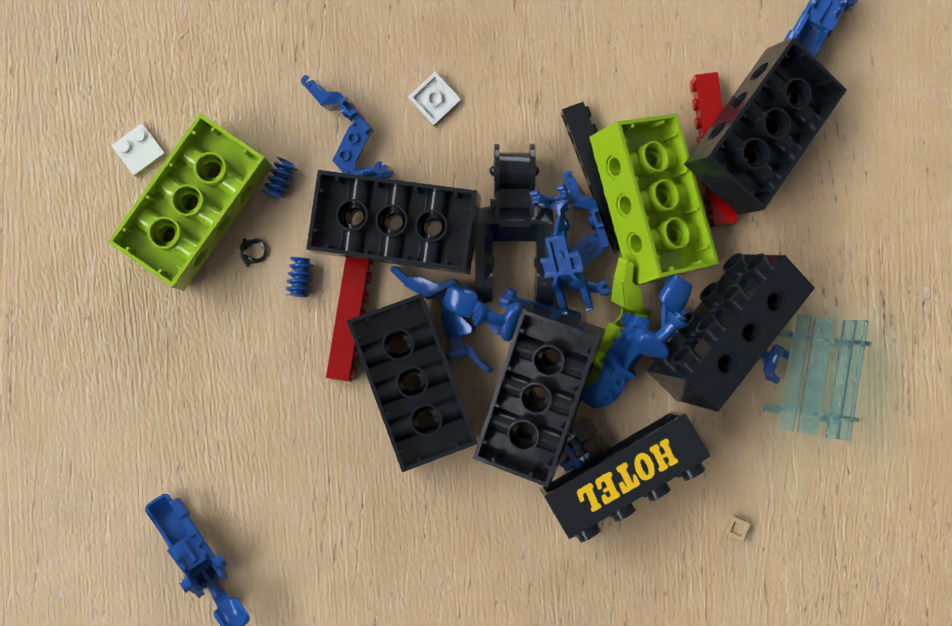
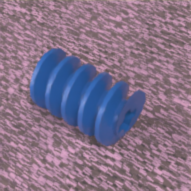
M277 157L280 162H274V166L277 169L270 170L274 176L267 177L271 183L264 184L268 190L261 191L275 199L286 197L282 193V191L289 190L285 184H292L288 177H295L291 170H298L293 163Z
M290 257V260L295 263L289 265V268L294 271L288 272V275L293 278L287 280V283L292 286L286 287L285 290L290 292V294L286 295L307 298L309 295L304 291L311 288L306 283L312 282L311 279L307 278V275L313 274L308 268L314 267V265L309 262L311 259Z

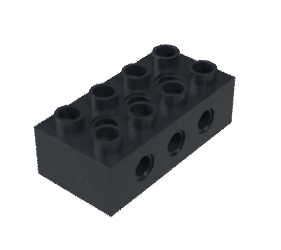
M794 37L771 46L762 54L684 165L738 215L764 210L847 89Z
M318 170L306 249L318 254L470 275L481 196L477 190ZM361 211L363 213L362 222L353 225V215ZM395 217H401V227L397 230H391V220ZM433 222H440L442 225L441 232L435 236H430L428 233L429 226Z
M737 253L731 256L723 265L725 273L719 281L709 284L700 293L699 298L702 302L695 311L683 315L688 326L677 329L678 332L670 342L666 343L669 348V355L666 358L651 357L654 361L646 371L676 401L718 412L812 293L815 287L786 255Z
M422 293L346 320L402 472L478 444ZM400 337L405 340L406 350L403 353L396 354L391 351L389 343L393 338ZM411 373L417 375L420 380L419 387L414 391L407 390L403 385L404 377ZM422 411H429L433 415V422L428 427H421L417 423V416Z
M533 303L524 307L521 311L473 459L548 488L557 472L606 329ZM547 350L556 351L559 361H551L547 356ZM541 387L544 389L546 398L538 397L534 388ZM522 424H529L533 428L534 434L525 432Z

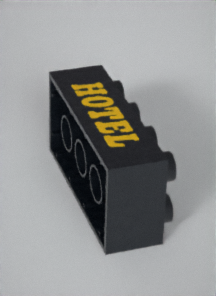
M670 412L598 454L578 469L574 468L555 479L548 488L543 486L540 488V491L567 537L571 539L576 536L580 543L601 532L597 523L610 516L615 522H618L633 514L636 509L632 502L641 497H648L651 502L666 495L671 491L667 482L673 478L682 477L684 481H688L703 473L706 469L702 461L711 456L686 413Z

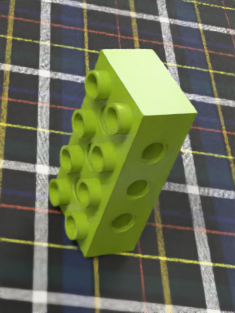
M199 113L108 240V243L171 287L185 291L273 166L264 156ZM217 167H221L220 174L211 179L212 171ZM198 198L197 206L189 211V203L193 199ZM171 230H175V237L172 241L167 242V234Z
M678 114L617 121L589 137L623 258L630 260L634 264L632 282L636 286L665 280L670 275H687L719 264L695 175L684 165L689 157Z

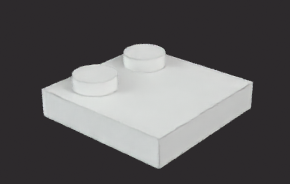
M436 71L407 97L433 126L461 100Z
M143 123L111 145L135 177L166 155Z

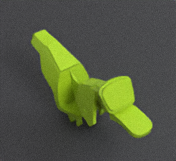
M623 257L618 259L611 301L621 307V313L615 322L609 321L605 328L606 331L590 374L589 386L600 376L605 358L607 357L605 353L614 344L613 339L615 337L618 339L621 336V329L625 330L623 323H621L622 316L625 313H632L635 316L645 317L649 320L652 311L643 307L641 290L632 282L634 264Z

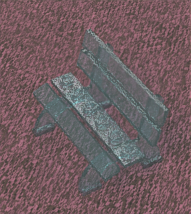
M796 314L793 331L783 329L778 337L792 339L782 405L764 404L763 411L780 414L778 429L794 432L796 414L800 413L797 427L798 433L817 436L819 422L822 421L827 422L825 437L850 441L853 422H860V418L854 417L864 349L865 347H871L872 342L866 341L869 321L843 320L841 338L835 339L833 338L835 319L815 316L811 336L809 331L812 315ZM808 340H810L811 345L809 351L801 408L798 409L797 407L800 395ZM831 346L839 347L829 414L821 413Z

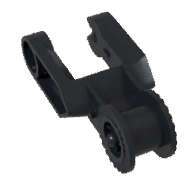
M494 144V165L490 167L489 172L494 176L495 199H490V206L479 209L476 230L475 292L478 295V300L483 304L493 301V241L535 242V302L553 305L554 290L552 289L554 277H544L545 271L540 259L549 256L545 238L553 236L554 217L552 209L532 203L533 196L530 195V192L535 190V176L539 174V168L535 162V144H529V153H500L499 144Z

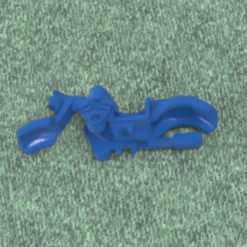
M810 0L794 28L789 30L784 41L794 37L816 58L826 38L830 37L843 11L852 10L858 0Z
M670 275L667 278L659 294L660 301L663 304L661 306L662 328L659 331L656 329L648 331L650 321L645 317H638L632 313H625L622 316L621 323H623L625 330H620L621 336L618 339L616 337L613 339L614 344L605 353L607 357L598 379L591 386L585 388L582 397L584 403L598 409L610 405L620 396L627 382L631 378L635 380L637 377L634 367L643 355L656 358H666L669 355V348L666 344L669 337L677 329L688 326L685 322L686 318L679 312L684 308L691 295L692 285L678 275Z
M451 284L448 287L442 304L444 309L466 318L472 316L475 326L484 323L490 325L489 330L501 335L504 341L512 340L521 311L530 303L559 313L562 312V309L517 297L516 290L506 288L498 302V305L506 310L504 314H497L478 300L476 292L458 284ZM569 309L567 316L578 320L581 319L580 312Z
M162 494L148 503L145 507V512L169 547L168 553L185 574L182 582L179 583L185 593L190 591L200 598L205 594L203 590L208 589L217 606V609L214 611V617L219 625L245 626L250 620L249 614L237 597H228L225 590L218 583L219 579L223 582L228 578L224 569L227 563L222 555L215 556L189 517L190 512L181 498L172 500L170 495Z

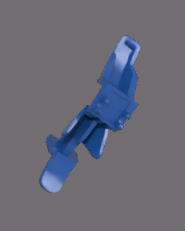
M398 266L390 268V271L404 284L403 286L417 294L422 293L425 299L437 298L442 304L448 287L451 284L460 285L459 281L455 278L442 284H437L422 277L409 278ZM462 285L465 288L471 289V286ZM442 306L441 320L446 332L445 334L450 339L451 352L445 353L447 359L467 357L469 354L482 369L491 373L493 369L478 356L475 347H465L464 336L475 333L476 326L465 317L454 314Z

